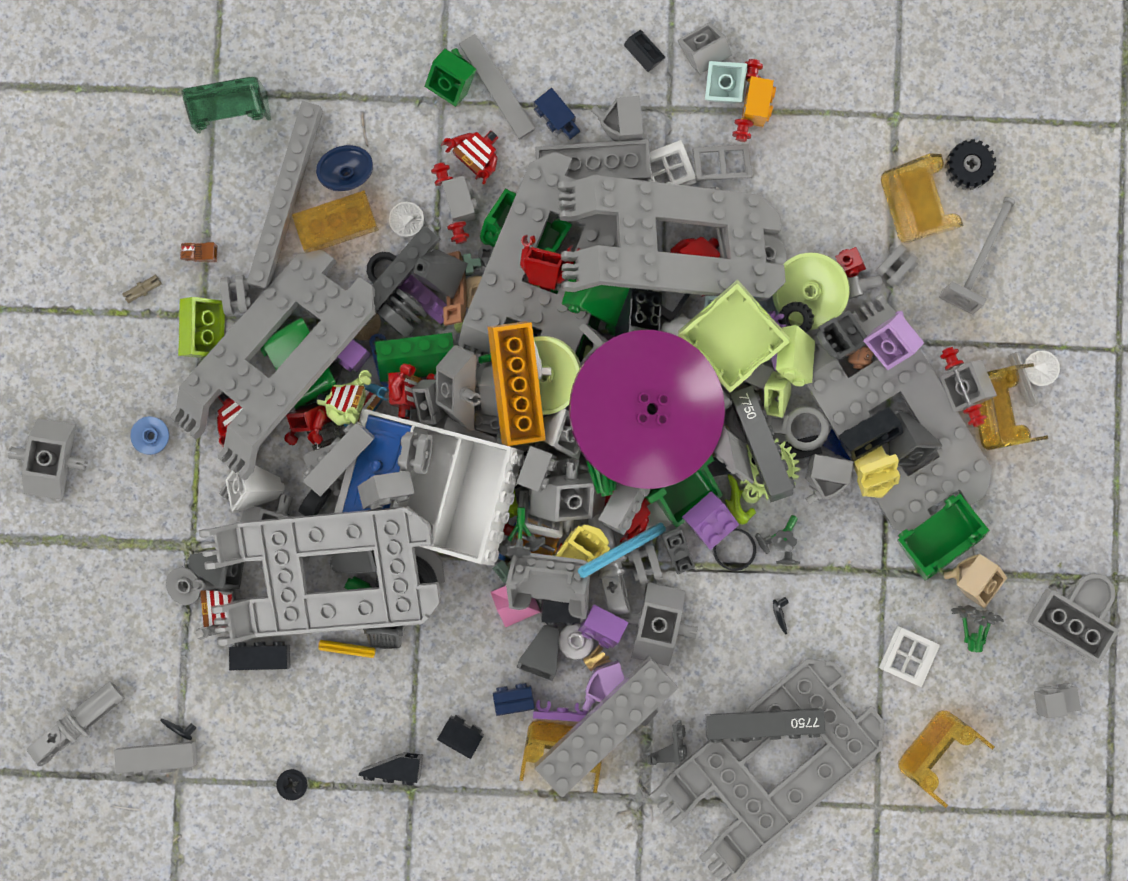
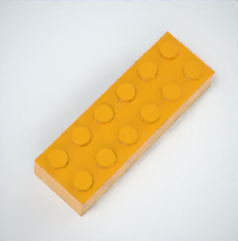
M524 321L488 326L501 442L506 446L545 441L532 322Z

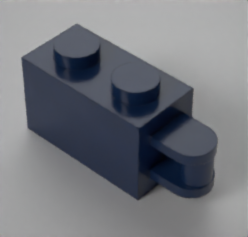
M552 87L534 101L535 113L538 117H543L547 121L546 126L552 133L555 131L559 135L563 132L569 140L580 133L579 128L574 123L576 116ZM571 126L572 129L568 132L566 128Z

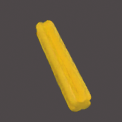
M320 640L318 649L322 651L374 658L376 652L374 647Z

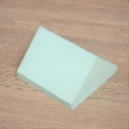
M709 61L705 100L725 104L743 103L747 63Z

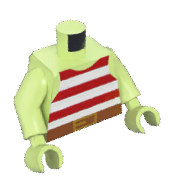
M363 370L356 380L342 385H334L329 395L321 393L318 395L317 404L326 406L327 417L337 425H349L351 422L355 424L360 417L366 400L364 385L371 384L370 377H372V374L368 370Z

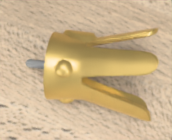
M598 645L589 656L583 658L586 665L582 669L588 667L592 671L597 666L611 661L608 660L609 656H605L604 652L600 653L603 650L602 646Z

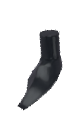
M786 597L779 601L773 600L774 615L785 635L788 633L782 607L789 604Z
M165 719L160 720L167 728L186 740H192L191 734L197 728L191 723L184 730L180 725H175Z

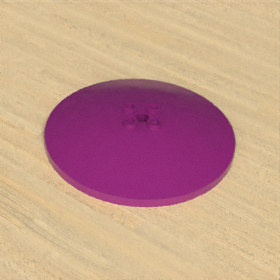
M638 330L624 333L611 338L595 349L582 364L576 375L569 402V417L573 436L587 461L610 480L621 485L641 489H655L674 485L700 469L718 444L725 416L722 387L715 370L707 358L686 340L657 330ZM650 403L656 406V412L653 415L647 411V406Z

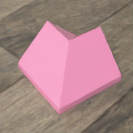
M506 586L491 592L496 609L505 627L541 612L535 598H531L530 605L526 609H509Z

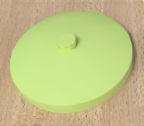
M811 252L796 255L783 264L786 282L772 295L778 312L791 302L807 304L812 309V314H814V324L810 330L819 329L820 325L834 317L840 316L844 312L849 300L850 286L848 277L838 262L827 255ZM792 312L789 316L790 324L800 326L803 323L802 314Z
M536 336L533 338L541 359L542 367H551L552 372L551 375H542V378L538 379L543 415L553 414L569 405L572 386L581 368V364L575 352L563 341L550 336Z

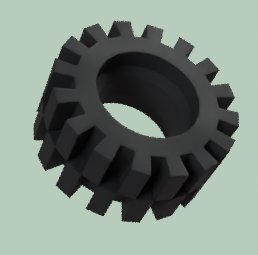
M791 302L785 305L779 312V314H784L782 319H778L779 324H786V327L792 326L789 322V316L792 312H799L803 316V323L799 327L807 333L814 324L812 309L802 302Z

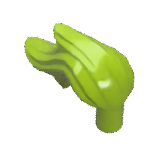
M728 474L731 485L730 501L725 499V503L736 521L743 525L756 514L754 508H750L746 513L742 510L740 498L743 490H739L736 479Z

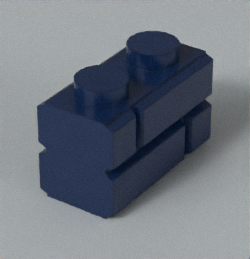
M527 683L515 684L516 688L508 689V686L497 687L496 691L493 692L496 716L535 710L531 685L527 686Z

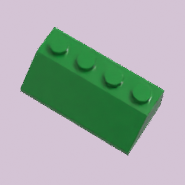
M452 332L376 341L380 382L389 381V373L401 372L400 366L403 364L414 366L416 370L413 375L416 377H427L429 374L435 375L436 366L454 346Z

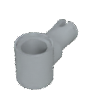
M877 275L865 279L863 277L859 278V276L848 278L850 286L849 299L862 296L867 290L882 286L881 276Z

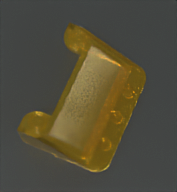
M926 154L889 169L881 176V184L899 240L903 243H911L964 226L958 214L945 215L935 185L933 174L938 173L943 168L942 154Z

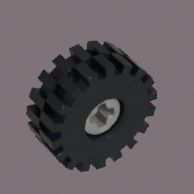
M971 139L968 142L965 140L957 144L950 151L946 158L945 168H947V171L945 173L946 176L950 175L949 181L951 183L953 181L956 183L954 186H962L963 190L968 188L974 190L977 187L983 186L994 175L993 171L996 170L997 166L994 165L996 157L993 158L992 156L994 154L993 150H988L990 147L988 144L984 146L982 145L983 141L975 142V139ZM970 160L976 164L972 169H970V165H967Z

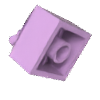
M897 311L895 316L873 329L863 340L887 370L915 354L924 344L922 339L904 319L903 311Z
M618 660L595 668L586 686V701L582 709L589 712L593 703L596 701L601 702L625 679Z

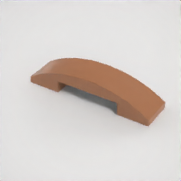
M460 251L448 253L449 255L462 260ZM465 272L454 299L447 296V306L443 307L445 326L461 323L464 320L467 306Z

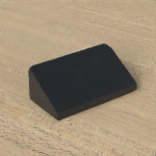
M642 30L631 35L624 43L625 48L647 72L651 71L665 59L662 52Z

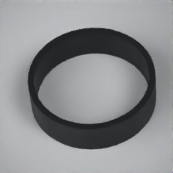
M735 528L733 531H740L746 534L752 542L753 554L750 561L743 567L729 568L718 559L716 546L713 548V554L718 564L723 568L739 571L747 568L755 559L756 544L748 532Z

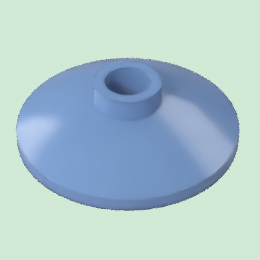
M152 416L139 419L131 429L130 438L132 445L137 451L147 455L161 452L169 441V430L166 424L159 418ZM153 432L155 437L150 440L149 434Z

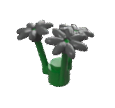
M971 605L965 607L958 606V608L951 609L952 614L960 613L965 634L964 643H968L967 649L971 652H982L991 624L995 625V621L1004 622L1000 615H994L988 610L980 611L976 607H971ZM973 610H975V613L970 614V617L975 618L974 623L980 624L978 633H971V636H969L967 617L968 613H973Z

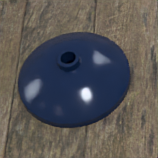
M353 145L339 146L331 149L320 158L316 167V174L319 182L327 189L349 191L361 186L369 179L373 171V161L370 154L361 147Z

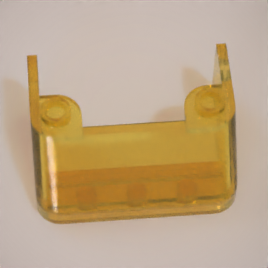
M1033 363L1014 365L987 372L997 396L980 403L982 405L980 413L987 417L984 420L985 424L978 426L980 441L985 449L992 450L1049 439L1048 435L1031 438V433L1027 426L1015 425L1008 388L1015 387L1018 384V370L1034 367Z
M941 710L934 715L898 761V768L905 776L946 808L948 804L933 793L939 784L937 775L931 771L933 766L954 740L962 745H970L977 739L984 746L992 750L995 746L951 712Z
M541 720L532 721L527 730L519 781L524 779L526 762H537L543 756L544 749H551L574 726ZM602 760L590 771L595 773L592 787L593 793H597Z

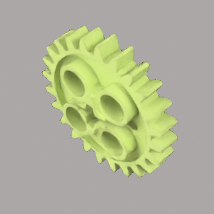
M784 441L780 445V457L782 460L785 459L788 465V476L798 479L799 476L794 473L800 471V468L795 467L799 460H793L796 453L790 454L789 452L792 447L784 448L786 443ZM746 445L754 483L741 480L740 484L746 483L745 491L751 488V495L757 492L758 499L763 494L766 500H768L764 485L756 481V477L760 475L756 465L751 462L753 457L748 445Z

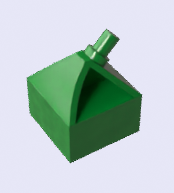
M444 48L433 60L424 87L456 107L468 94L476 68L460 55L457 48L451 51Z

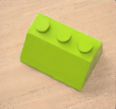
M199 297L180 299L178 356L205 358L224 337L225 314L222 300Z

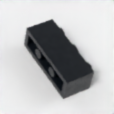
M887 407L884 410L878 411L870 418L862 420L851 429L845 430L838 436L842 448L854 462L903 434L901 421Z
M275 641L273 645H266V642H254L253 646H246V642L234 643V646L229 647V671L291 668L290 645H285V641Z

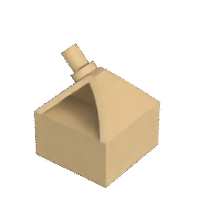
M981 554L969 557L960 562L953 570L944 572L945 579H957V586L963 594L984 609L1007 579L997 564Z

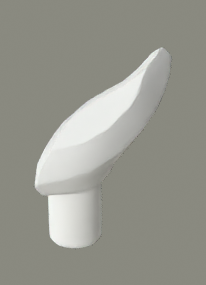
M534 342L538 379H541L542 375H551L552 372L551 367H542Z

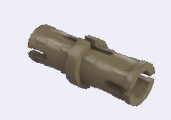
M155 274L142 283H136L137 286L122 294L123 297H126L125 300L129 304L142 295H148L147 292L162 285V283Z

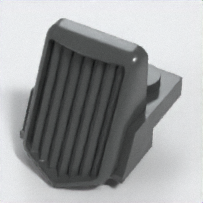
M850 310L818 327L817 336L820 344L832 358L845 359L866 346L863 340L867 335Z
M405 626L367 628L363 630L367 636L369 646L395 649L401 647Z

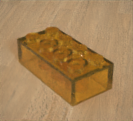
M365 190L292 214L305 253L322 250L379 231Z

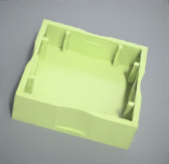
M738 279L678 331L680 338L691 343L707 358L715 370L720 383L729 392H732L759 365L768 361L790 342L789 336Z

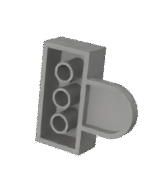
M1088 574L1078 580L1068 598L1054 590L1045 589L1026 622L1089 661L1100 664L1119 632L1118 629L1103 621L1114 602L1115 588L1107 577L1100 574Z

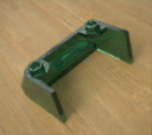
M245 77L189 87L181 91L190 125L197 134L201 133V130L207 129L211 121L244 115L252 118V120H261L264 118L263 116L268 121L271 120L267 91L257 77Z

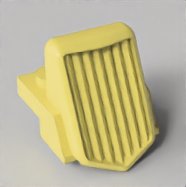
M880 446L854 461L853 465L858 476L857 482L863 497L882 498L894 485L899 483L900 474L897 470L899 459L896 454L886 455L883 447Z
M589 525L578 526L570 533L555 556L590 562L610 550L608 547L609 541L599 528Z

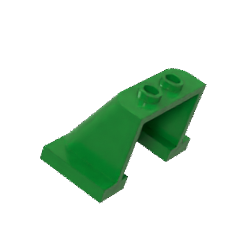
M711 455L700 469L683 481L667 487L650 489L649 494L645 496V499L650 504H653L655 501L658 503L674 527L677 528L686 522L682 516L708 493L712 492L718 498L723 496L707 465L714 461L713 456Z

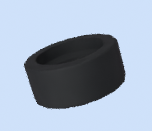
M379 252L369 259L366 269L369 280L373 284L377 280L374 274V267L377 262L383 259L393 262L397 256L390 252Z
M328 488L319 496L311 489L300 505L298 512L304 516L317 515L327 502L332 490Z

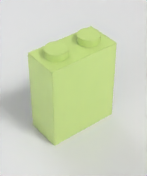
M797 325L782 327L781 329L789 336L790 342L777 352L776 370L795 386H804V384L812 383L815 340Z

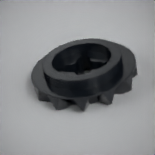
M296 769L286 770L277 779V791L286 800H297L307 790V778L301 771ZM289 779H292L293 782L299 781L295 786V790L292 787L285 788L290 783Z

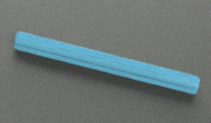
M658 523L586 563L578 569L580 577H587L663 534L666 531V527L663 523Z

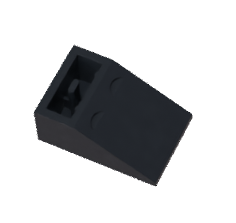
M629 288L615 327V337L638 330L660 331L662 293Z
M400 753L364 767L358 776H363V779L368 781L380 778L385 783H394V780L402 781L403 785L412 786L421 777L423 754Z

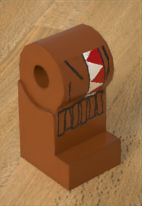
M214 242L181 243L180 259L194 262H217L218 245Z

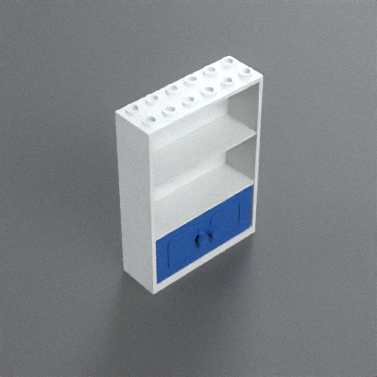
M362 408L359 423L374 435L375 438L346 468L334 513L371 510V508L363 509L357 486L375 475L402 472L400 466H398V457L401 455L402 436L407 432L417 433L418 439L421 434L431 435L433 446L427 473H415L414 468L410 472L415 494L408 497V501L397 503L396 500H393L390 504L382 505L383 508L381 509L409 506L430 523L433 544L419 547L478 564L494 565L499 557V544L504 538V525L509 520L508 510L514 501L513 492L517 485L520 466L524 463V451Z

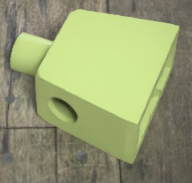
M774 371L764 387V409L767 415L783 418L791 397V382L779 372Z

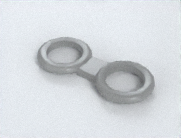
M760 402L759 405L763 409L764 404ZM800 406L792 410L788 415H784L783 418L767 415L768 419H766L768 426H772L774 434L784 435L787 442L796 449L802 451L814 450L827 440L829 422L824 413L817 408ZM731 407L726 416V426L744 443H747L744 435L734 426L735 412L733 407ZM802 414L813 415L821 423L822 430L820 436L812 442L804 443L798 441L791 432L792 422Z

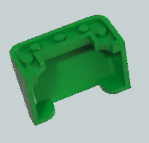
M505 188L485 218L480 233V240L483 244L495 247L515 199V192ZM558 218L552 224L547 222L537 248L558 253L572 224Z
M569 279L568 281L576 282V279ZM599 285L576 292L565 291L562 305L569 308L568 310L572 313L578 314L580 311H586L607 323L605 329L608 330V333L615 336V327L629 288Z
M300 318L274 333L260 350L264 357H269L277 371L310 331L304 320ZM329 368L324 371L294 406L295 410L317 401L320 393L330 394L332 387L337 384Z
M961 494L956 497L952 495L944 501L946 505L914 530L909 531L905 529L898 535L899 539L897 542L924 581L931 578L979 543L990 531Z

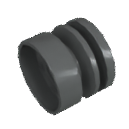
M397 288L394 292L400 299L397 300L392 295L389 297L395 305L391 307L384 303L376 313L400 335L408 338L414 331L410 321L413 320L420 324L421 320L416 317L417 313L423 318L428 314L415 298Z

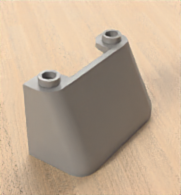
M531 553L528 556L524 555L523 557L514 555L506 581L509 609H526L530 605L531 598L569 603L570 615L586 619L590 575L582 578L578 573V569L588 562L581 559Z

